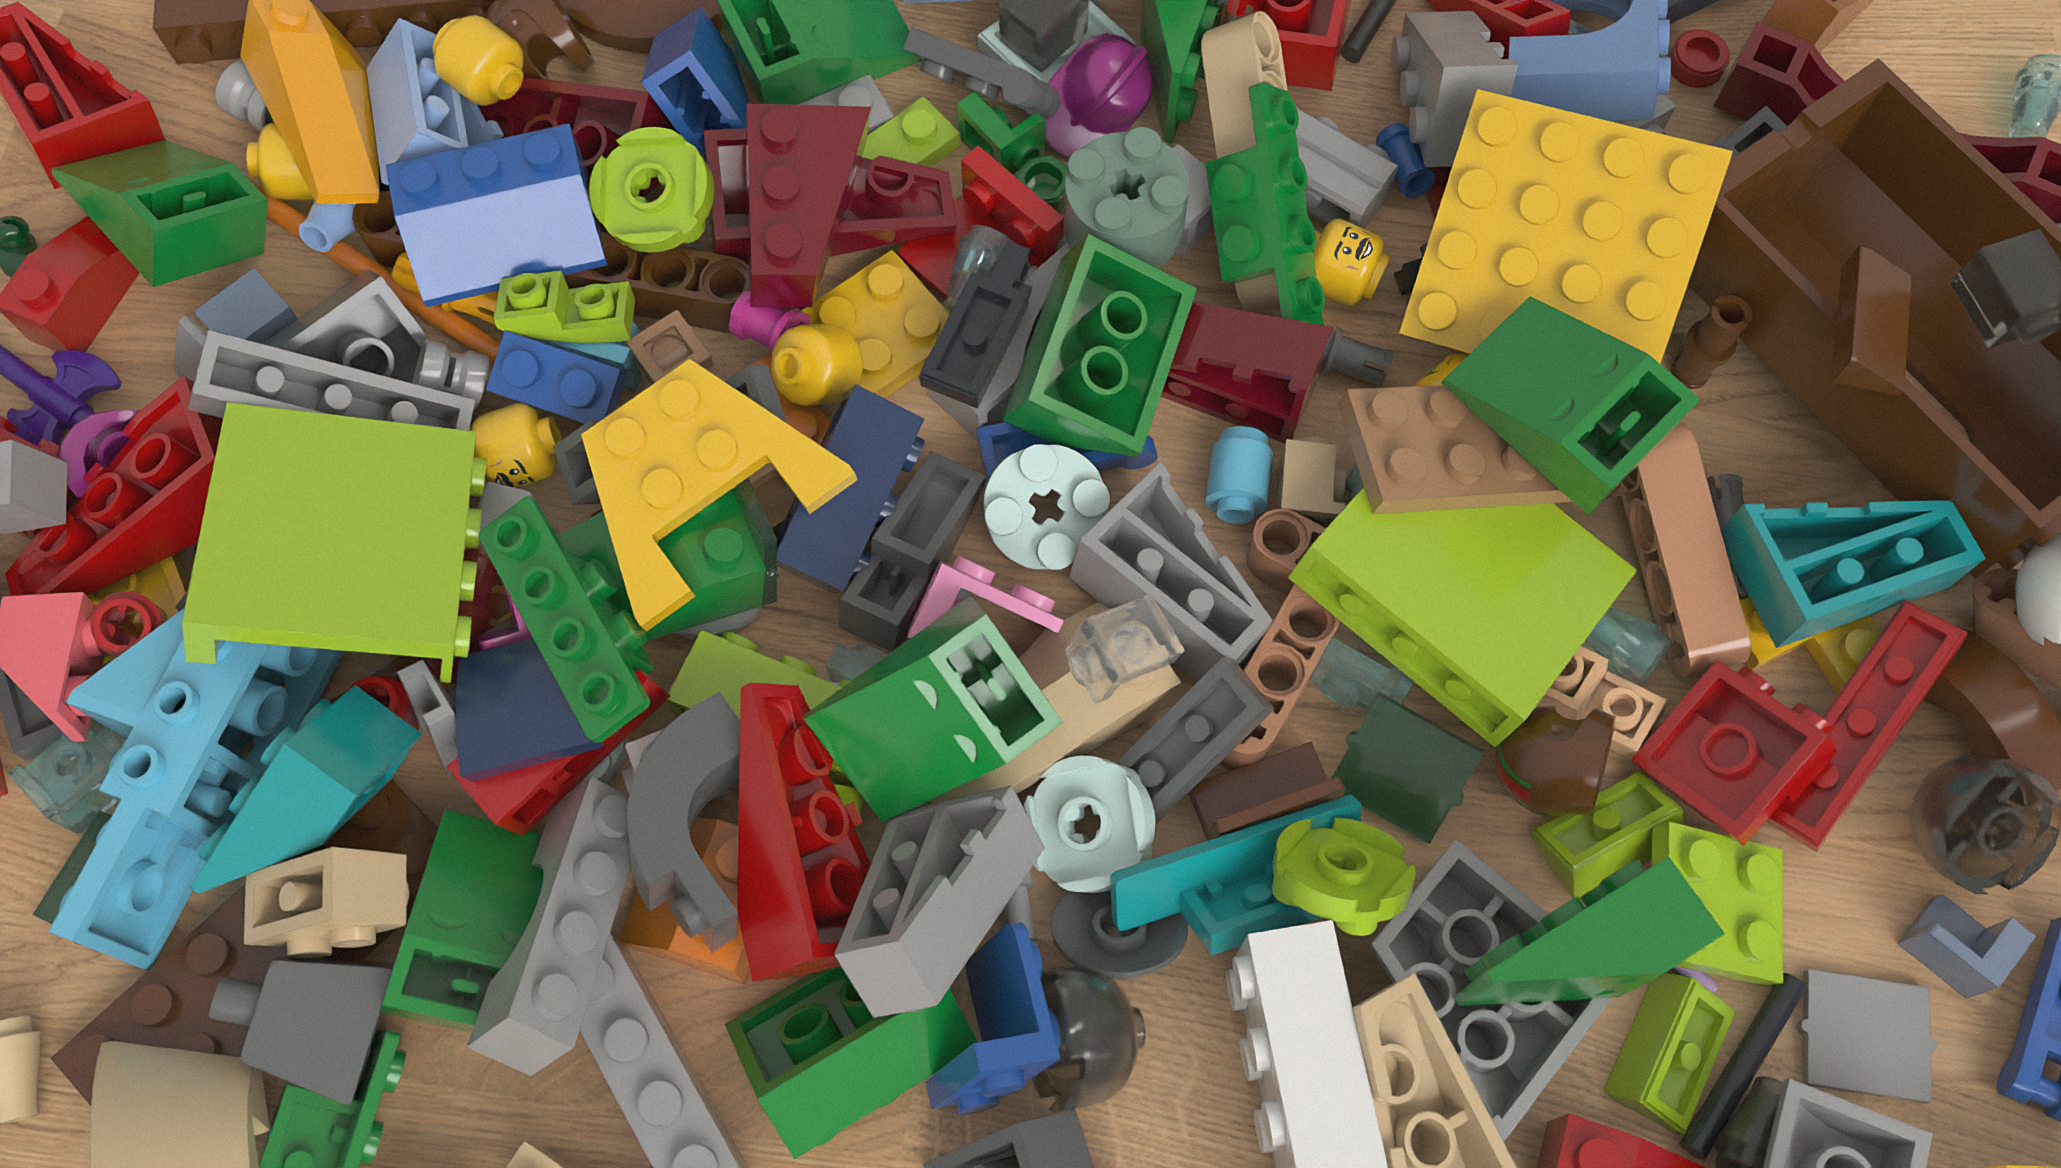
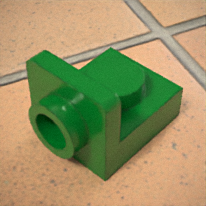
M975 91L957 103L958 131L960 132L961 141L971 151L976 146H979L1011 174L1016 173L1029 158L1042 157L1045 152L1046 120L1038 112L1013 128L1008 117L999 107H990Z

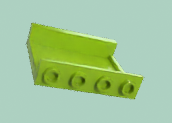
M226 402L182 620L185 661L216 664L220 640L438 658L442 659L440 682L451 683L453 656L468 657L472 617L458 616L459 601L473 602L477 562L463 561L464 547L478 548V534L481 525L482 509L468 508L470 496L483 497L487 459L474 457L476 431Z
M1363 487L1310 546L1288 578L1496 748L1528 718L1637 570L1553 503L1373 514L1365 487Z

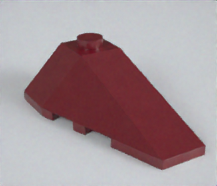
M523 77L519 90L511 98L501 99L497 103L487 106L477 105L486 122L489 120L497 122L504 134L501 139L570 123L586 165L589 183L593 168L601 155L607 159L610 153L620 146L616 140L626 133L646 127L666 128L678 133L647 91ZM658 177L651 178L649 188L640 189L639 196L645 197L661 184Z
M746 128L704 130L705 160L712 171L715 188L713 205L709 213L713 253L733 256L749 265ZM881 155L873 160L862 157L851 185L846 207L843 209L829 257L956 231L957 222L949 172Z

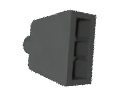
M278 956L271 961L263 985L223 976L215 991L209 1011V1018L250 1027L240 1060L245 1064L339 1103L351 1105L357 1096L382 1016V1003L395 964L330 958L292 959L286 956Z

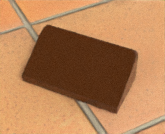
M1858 246L1841 268L1832 383L1900 396L1905 389L1912 276L1874 250L1864 246Z

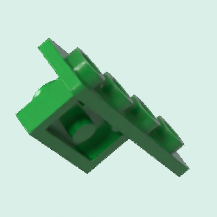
M1261 82L1249 87L1257 146L1205 162L1222 282L1235 284L1275 273L1281 318L1324 325L1322 310L1325 305V295L1322 285L1316 276L1313 250L1316 246V234L1313 224L1308 218L1304 193L1307 187V172L1302 160L1299 158L1296 129L1299 124L1298 111L1287 90Z
M529 496L522 498L481 529L478 537L588 739L601 743L650 705V699L635 674L639 670L648 674L654 669L653 664L642 647L648 641V638L636 619L625 609L621 610L613 596L619 590L618 585L605 566L596 559L587 562L564 548L539 503Z
M387 1029L377 1032L356 1099L353 1100L351 1105L339 1103L305 1088L285 1084L258 1161L259 1168H359L360 1163L370 1165L376 1155L384 1127L383 1121L374 1120L382 1092L393 1093L395 1091L406 1059V1051L397 1049L401 1033Z

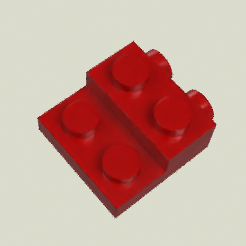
M1716 660L1632 757L1631 761L1637 769L1641 770L1744 847L1785 798L1793 803L1837 753V750L1828 735V732L1832 729L1831 726L1817 713L1800 703H1797L1792 710L1772 697L1775 689L1760 675L1744 666L1736 673Z

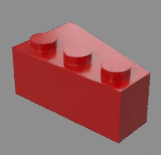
M15 2L0 8V98L54 189L62 186L52 176V168L166 140L147 97L137 90L131 92L115 80L110 70L97 60L94 62L88 60L73 48L68 38L21 3Z

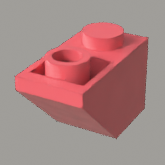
M84 592L3 596L0 604V668L73 742L87 741L91 717L70 706L66 701L72 690L102 669L104 657L109 655L97 645L91 633V617L96 606Z

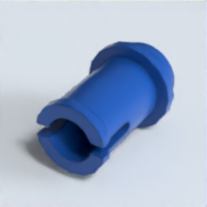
M1395 123L1385 127L1376 138V146L1383 149L1389 156L1390 161L1399 166L1395 180L1402 195L1405 194L1408 198L1423 195L1434 185L1436 176L1432 168L1425 167L1419 143L1411 142L1409 127L1402 123Z

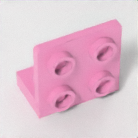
M957 555L953 566L939 561L909 625L908 638H912L962 602V599L957 598L961 588L1059 633L1064 620L1051 613L1055 601L1018 583H1015L1011 593L993 586L991 582L995 576L994 572Z

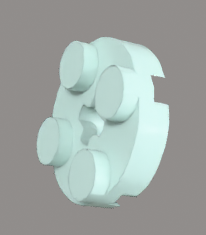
M1033 445L1009 455L992 472L983 493L984 521L993 544L1013 562L1031 569L1056 570L1063 569L1072 564L1079 540L1108 513L1110 503L1109 491L1095 466L1080 453L1061 445ZM1052 490L1059 495L1056 505L1062 510V514L1057 521L1047 518L1043 521L1042 525L1037 524L1032 519L1036 509L1028 503L1030 497L1034 493L1045 496Z
M1095 756L1069 757L1050 766L1040 776L1045 779L1038 785L1034 796H1028L1024 809L1045 846L1034 866L1038 871L1045 872L1051 880L1059 883L1056 885L1068 891L1097 893L1111 890L1110 876L1114 871L1152 858V843L1155 835L1153 803L1147 789L1141 782L1140 776L1131 768ZM1091 805L1093 813L1100 815L1101 827L1096 831V838L1089 842L1086 834H1079L1075 831V821H1080L1084 818V807Z

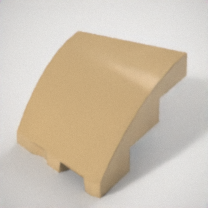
M119 1041L101 1043L92 1090L90 1168H259L255 1135L270 1131L262 1070L245 1064L240 1060V1057Z

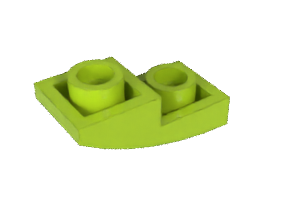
M561 270L537 274L523 273L515 277L501 278L493 320L497 329L543 340L574 343L630 341L635 297L629 281L591 284L585 287L569 289Z

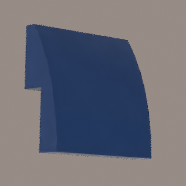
M533 638L468 654V657H460L456 683L455 711L457 752L461 777L470 781H476L603 748V742L596 743L585 735Z

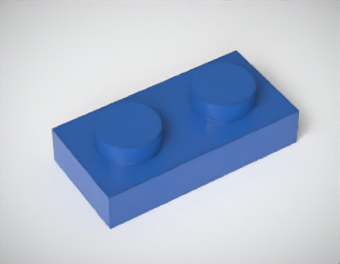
M504 331L486 390L586 424L590 420H602L616 410L628 372Z

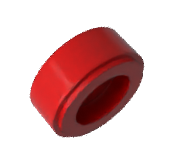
M1694 29L1681 34L1668 55L1671 58V75L1678 82L1692 88H1705L1715 84L1729 64L1730 50L1728 45L1720 36L1707 30Z

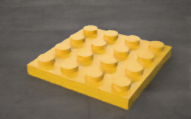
M1477 89L1399 334L1470 354L1531 296L1649 354L1661 364L1733 151Z

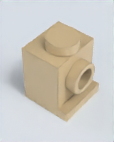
M1315 436L1304 437L1299 440L1286 439L1278 469L1275 509L1294 511L1325 528L1334 521L1346 507V503H1342L1345 491L1346 469L1335 468L1337 444H1333L1328 439Z

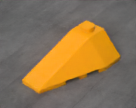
M248 0L240 57L316 204L378 203V151L366 70L367 66L359 52L310 0Z

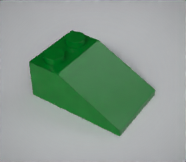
M733 488L658 541L659 547L696 597L650 630L645 631L648 640L763 606L766 567ZM604 511L558 535L563 547L587 562L596 559L605 566L619 588L613 594L621 610L625 609L634 617Z

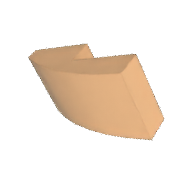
M1580 646L1542 697L1539 704L1543 707L1556 706L1557 713L1572 720L1586 718L1595 708L1615 716L1616 723L1610 749L1631 760L1649 739L1665 712L1667 699L1607 671L1609 659Z

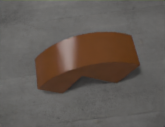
M1957 626L1968 632L1966 640L1923 701L1963 717L1977 784L2029 807L2061 789V722L2039 689L2010 658L1982 637Z

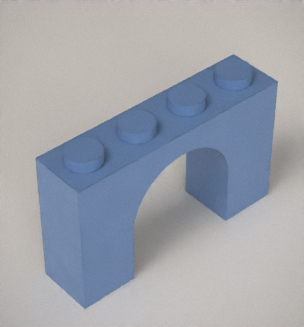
M1550 0L1569 10L1588 11L1603 15L1615 23L1604 29L1580 35L1510 37L1509 59H1514L1518 64L1511 95L1512 98L1607 121L1654 120L1657 95L1669 93L1671 58L1659 57L1667 56L1670 31V21L1666 19L1668 0Z

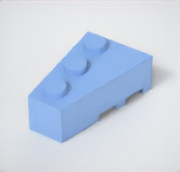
M400 18L366 68L381 181L386 185H389L386 170L387 164L494 141L504 136L496 121L489 120L486 122L476 104L471 103L455 89L443 82L435 72L433 43L436 34Z

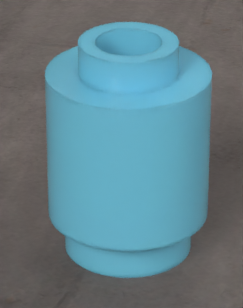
M1244 426L1224 429L1219 435V441L1215 442L1211 448L1205 504L1222 521L1232 524L1249 523L1254 517L1264 514L1268 509L1273 451L1268 446L1269 439L1267 435L1258 429Z

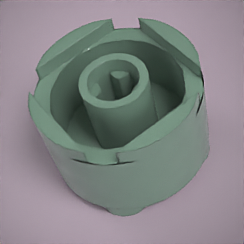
M1137 127L1129 132L1107 134L1092 140L1083 148L1074 152L1069 158L1065 179L1064 231L1071 249L1087 234H1090L1157 269L1170 260L1184 231L1190 181L1187 169L1180 156L1170 146L1161 141L1156 131L1147 127Z

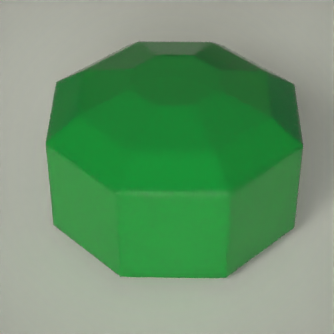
M1052 156L1029 158L1015 173V177L1058 213L1065 207V179L1068 166Z

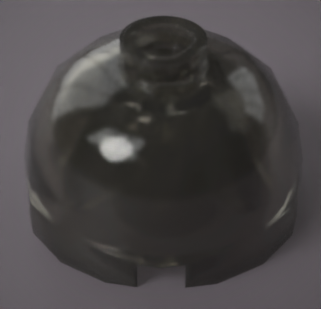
M1970 754L1941 763L1923 779L1913 796L1908 817L1915 847L1924 860L1938 874L1974 894H1988L1983 888L2001 885L2010 890L2022 885L2042 868L2056 846L2060 831L2050 826L2052 818L2051 805L2061 810V804L2056 790L2044 776L2011 759L1998 755Z
M1068 965L1042 968L1040 980L1047 1008L1054 1012L1060 1028V1045L1058 1048L1060 1059L1032 1078L1035 1090L1040 1098H1055L1056 1101L1049 1108L1053 1113L1078 1110L1106 1101L1125 1087L1136 1065L1138 1049L1144 1047L1146 1029L1143 1016L1137 1007L1131 1006L1123 989L1106 975L1091 969Z

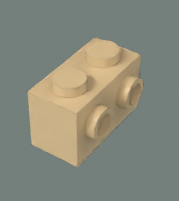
M330 847L247 874L244 945L287 947V958L314 959L332 955V946L362 947L375 944L376 933L406 926V907L409 900V887L406 881V854Z

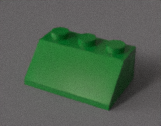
M1087 234L1060 259L1002 420L1055 445L1130 456L1141 454L1197 288Z
M842 966L808 974L725 1023L757 1100L794 1159L816 1146L829 1142L838 1132L874 1110L889 1105L900 1094L938 1072L973 1043H978L950 988L937 1006L927 1007L915 1012L906 1011L873 1018Z

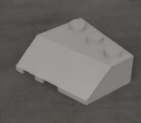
M1455 839L1413 889L1406 908L1387 922L1369 947L1393 983L1408 974H1416L1504 1142L1612 998L1464 1006L1457 1004L1453 996L1471 983L1463 972L1465 969L1479 961V958L1516 934L1525 946L1529 945L1522 934L1541 922L1540 920L1549 913Z

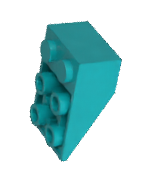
M356 685L334 703L323 698L302 720L297 729L298 732L287 727L267 747L260 758V761L268 767L262 778L258 775L253 777L231 802L228 809L237 816L231 825L226 822L218 828L200 850L198 857L206 863L190 888L200 894L323 845L391 781L423 734Z

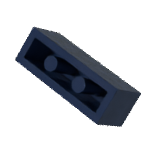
M857 384L847 390L820 446L847 463L855 472L857 481L810 515L795 496L765 561L831 593L844 592L847 584L852 582L858 571L867 568L872 555L870 551L864 548L874 526L879 528L887 515H892L896 507L898 495L892 493L891 490L900 471L909 473L923 449L925 439L917 436L924 418Z

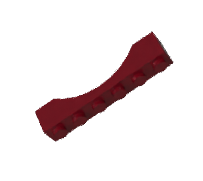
M1757 21L1733 63L1713 106L1745 120H1749L1767 106L1788 126L1797 118L1802 110L1842 84L1845 80L1826 63L1813 43ZM1959 133L2053 222L2061 224V144L2041 136L2003 138Z

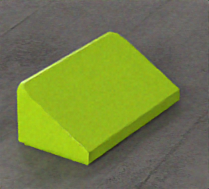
M1639 770L1599 792L1592 814L1555 817L1531 830V835L1566 891L1573 898L1577 896L1580 898L1600 885L1601 881L1638 858L1642 865L1652 860V826L1666 822L1684 825V809Z
M1664 973L1651 980L1607 1080L1604 1092L1618 1103L1666 1129L1684 1136L1736 1011L1693 977Z

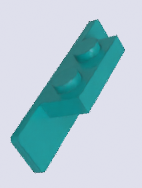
M1350 794L1114 871L1110 876L1112 921L1119 931H1126L1181 912L1209 954L1213 956L1241 946L1248 934L1299 926L1320 919L1321 917L1311 914L1298 906H1290L1280 902L1273 895L1274 874L1272 864L1277 840L1284 829L1300 820L1313 818L1311 829H1332L1334 818H1346L1361 822L1362 805L1354 795Z

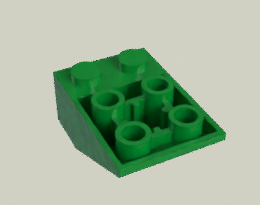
M716 0L724 37L735 54L736 61L759 104L798 105L867 75H871L872 79L875 80L923 61L903 49L910 30L893 0Z
M1143 0L1140 39L1142 46L1148 50L1146 59L1150 64L1153 75L1152 92L1164 142L1172 144L1179 123L1189 124L1192 119L1198 97V90L1194 88L1198 77L1205 79L1201 48L1203 34L1217 27L1221 5L1227 4L1228 0Z
M163 140L52 168V176L152 287L264 254L268 199L232 162Z
M1531 296L1452 370L1441 383L1588 515L1676 428L1701 400L1649 354Z
M971 596L803 715L805 722L882 823L1009 763L1063 723L988 615Z
M444 810L386 990L381 1013L472 1033L490 981L500 971L514 951L537 905L544 873L542 869L532 865L542 834L528 831L522 837L495 825L492 821Z
M1670 857L1665 858L1648 870L1643 867L1637 858L1601 881L1600 885L1580 898L1577 896L1542 918L1541 922L1525 931L1522 935L1529 945L1525 946L1516 934L1480 957L1479 961L1463 971L1471 983L1456 993L1453 998L1459 1006L1621 997L1664 974L1725 933Z

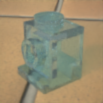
M106 726L102 727L98 732L89 727L87 741L73 742L64 734L26 767L17 764L7 774L48 820L79 835L118 802L116 799L100 792L99 788L108 774L112 758L123 747L125 741L115 731Z

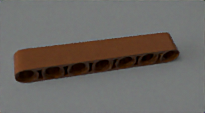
M379 191L378 203L356 204L353 209L352 220L354 227L375 260L383 266L393 269L400 254L406 253V249L394 216L391 193L389 191ZM601 231L608 265L563 275L569 289L585 287L591 284L629 281L635 297L634 315L661 320L675 310H678L689 326L730 333V313L736 300L743 292L750 290L749 265L736 257L680 246L661 252H641L622 245L609 233ZM618 270H624L623 272H621V273L618 274V275L608 276V275H610L612 272H615V271H618ZM674 281H682L677 286L671 288L665 287L668 283ZM731 292H740L739 295L730 299L721 298Z

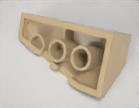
M1097 602L1065 619L1059 633L1049 628L1046 629L1019 658V661L1063 723L1009 763L931 799L927 803L928 805L1010 785H1012L1017 794L1044 779L1040 776L1056 762L1069 757L1085 756L1163 712L1182 682L1145 628Z
M1415 973L1404 976L1353 1007L1388 1168H1517Z

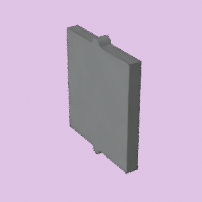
M1811 969L1804 971L1803 982L1807 989L1803 994V1020L1799 1021L1796 1025L1798 1032L1803 1034V1084L1917 1103H1931V1052L1935 1051L1938 1045L1936 1040L1930 1037V987Z

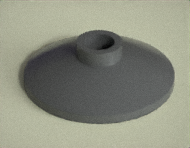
M1111 890L1097 893L1068 891L1059 900L1053 911L1051 931L1056 948L1072 965L1093 975L1123 979L1151 974L1175 960L1186 944L1188 922L1179 912L1126 931H1119L1112 921Z

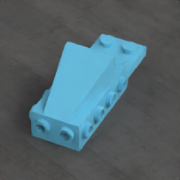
M183 608L72 690L66 701L67 704L122 735L127 740L112 758L108 774L99 788L100 792L119 801V804L111 819L101 828L96 839L95 848L75 884L64 895L59 907V913L48 932L147 971L150 970L193 891L190 886L206 863L198 857L200 850L224 823L232 824L237 815L228 809L231 802L253 777L258 775L262 778L268 767L260 761V758L271 742L287 727L298 732L297 729L302 720L318 703L344 651L220 640L216 664L186 662L182 627L185 610ZM254 741L252 751L248 755L241 757L244 746Z

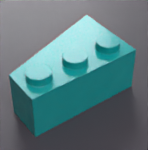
M1953 501L1868 502L1864 507L1828 508L1827 503H1806L1802 508L1765 509L1764 503L1743 504L1721 529L1727 556L1776 648L1901 605L1904 599L1910 602L1947 589L1986 559Z

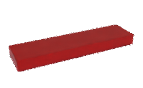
M1904 599L1822 716L1832 728L1828 735L1837 753L1793 803L1785 798L1766 822L1817 853L1964 643L1968 632Z

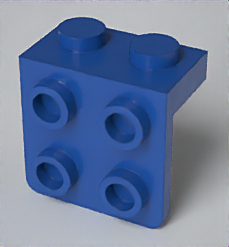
M1023 922L1006 924L966 962L965 970L982 1042L973 1043L925 1081L931 1109L956 1105L959 1115H968L991 1109L1000 1104L999 1096L1009 1095L1011 1092L1024 1088L1027 1081L1060 1059L1058 1051L1060 1045L1059 1023L1054 1012L1047 1008L1040 980L1042 975L1041 954L1036 943L1030 940L1027 927Z

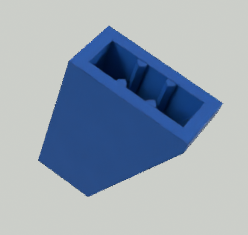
M700 6L654 36L641 83L678 133L688 143L695 146L705 159L704 130L746 128L747 104L750 103L735 54Z

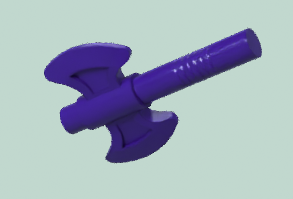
M0 344V375L25 392L29 400L34 403L27 410L11 408L7 412V420L18 427L15 435L36 446L41 439H45L61 447V438L66 428L71 430L74 424L94 413V409L86 403L89 398L103 391L118 390L120 388V378L106 362L83 351H57L52 355V360L57 368L56 377L53 379L49 376H43Z

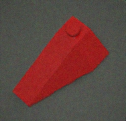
M183 375L135 414L121 431L130 440L107 467L96 462L83 479L90 485L70 513L66 512V524L42 528L5 572L11 596L84 592L85 595H89L198 543L197 539L200 536L223 418L187 410L194 383L192 380Z
M750 682L741 687L737 911L752 982L803 976L841 966L834 954L871 865L854 829L863 821L854 802L844 806L828 774L832 768L833 757L803 719V715L808 713L810 709L799 685Z

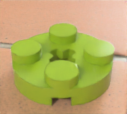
M640 128L630 131L616 140L620 146L614 149L607 159L601 155L591 173L589 183L590 204L598 220L619 243L641 252H661L675 248L681 243L694 242L701 237L705 231V219L713 205L714 179L704 157L683 136L666 128ZM658 177L659 182L665 187L664 192L657 200L649 203L644 197L639 196L640 189L649 188L651 178Z
M1312 818L1295 822L1280 834L1272 864L1274 874L1272 892L1280 902L1290 906H1298L1318 917L1333 920L1342 931L1360 936L1373 933L1378 922L1397 916L1408 905L1416 877V869L1414 863L1409 867L1402 860L1405 848L1400 842L1383 830L1367 823L1346 818H1334L1332 829H1311Z

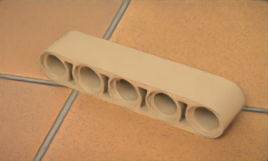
M1258 11L1215 27L1203 34L1201 41L1202 58L1217 158L1257 146L1249 97L1250 86L1262 82L1287 90L1279 34L1274 22L1263 11ZM1275 273L1235 283L1238 299L1246 311L1264 313L1280 308Z

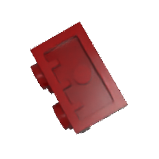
M976 146L961 159L962 194L953 201L957 222L956 231L910 240L898 250L899 257L908 268L953 307L971 272L977 274L981 267L993 271L1007 241L1030 249L1028 263L1039 268L1055 254L1059 242L1064 237V217L979 146Z

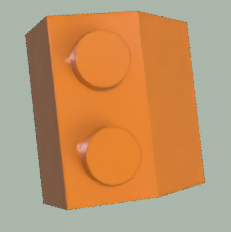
M695 818L689 833L693 846L737 910L738 825L720 819ZM637 890L618 939L624 946L744 985L747 984L750 969L739 918L737 921L736 938L712 953L699 934L689 938L684 933L671 911L670 900L649 912Z

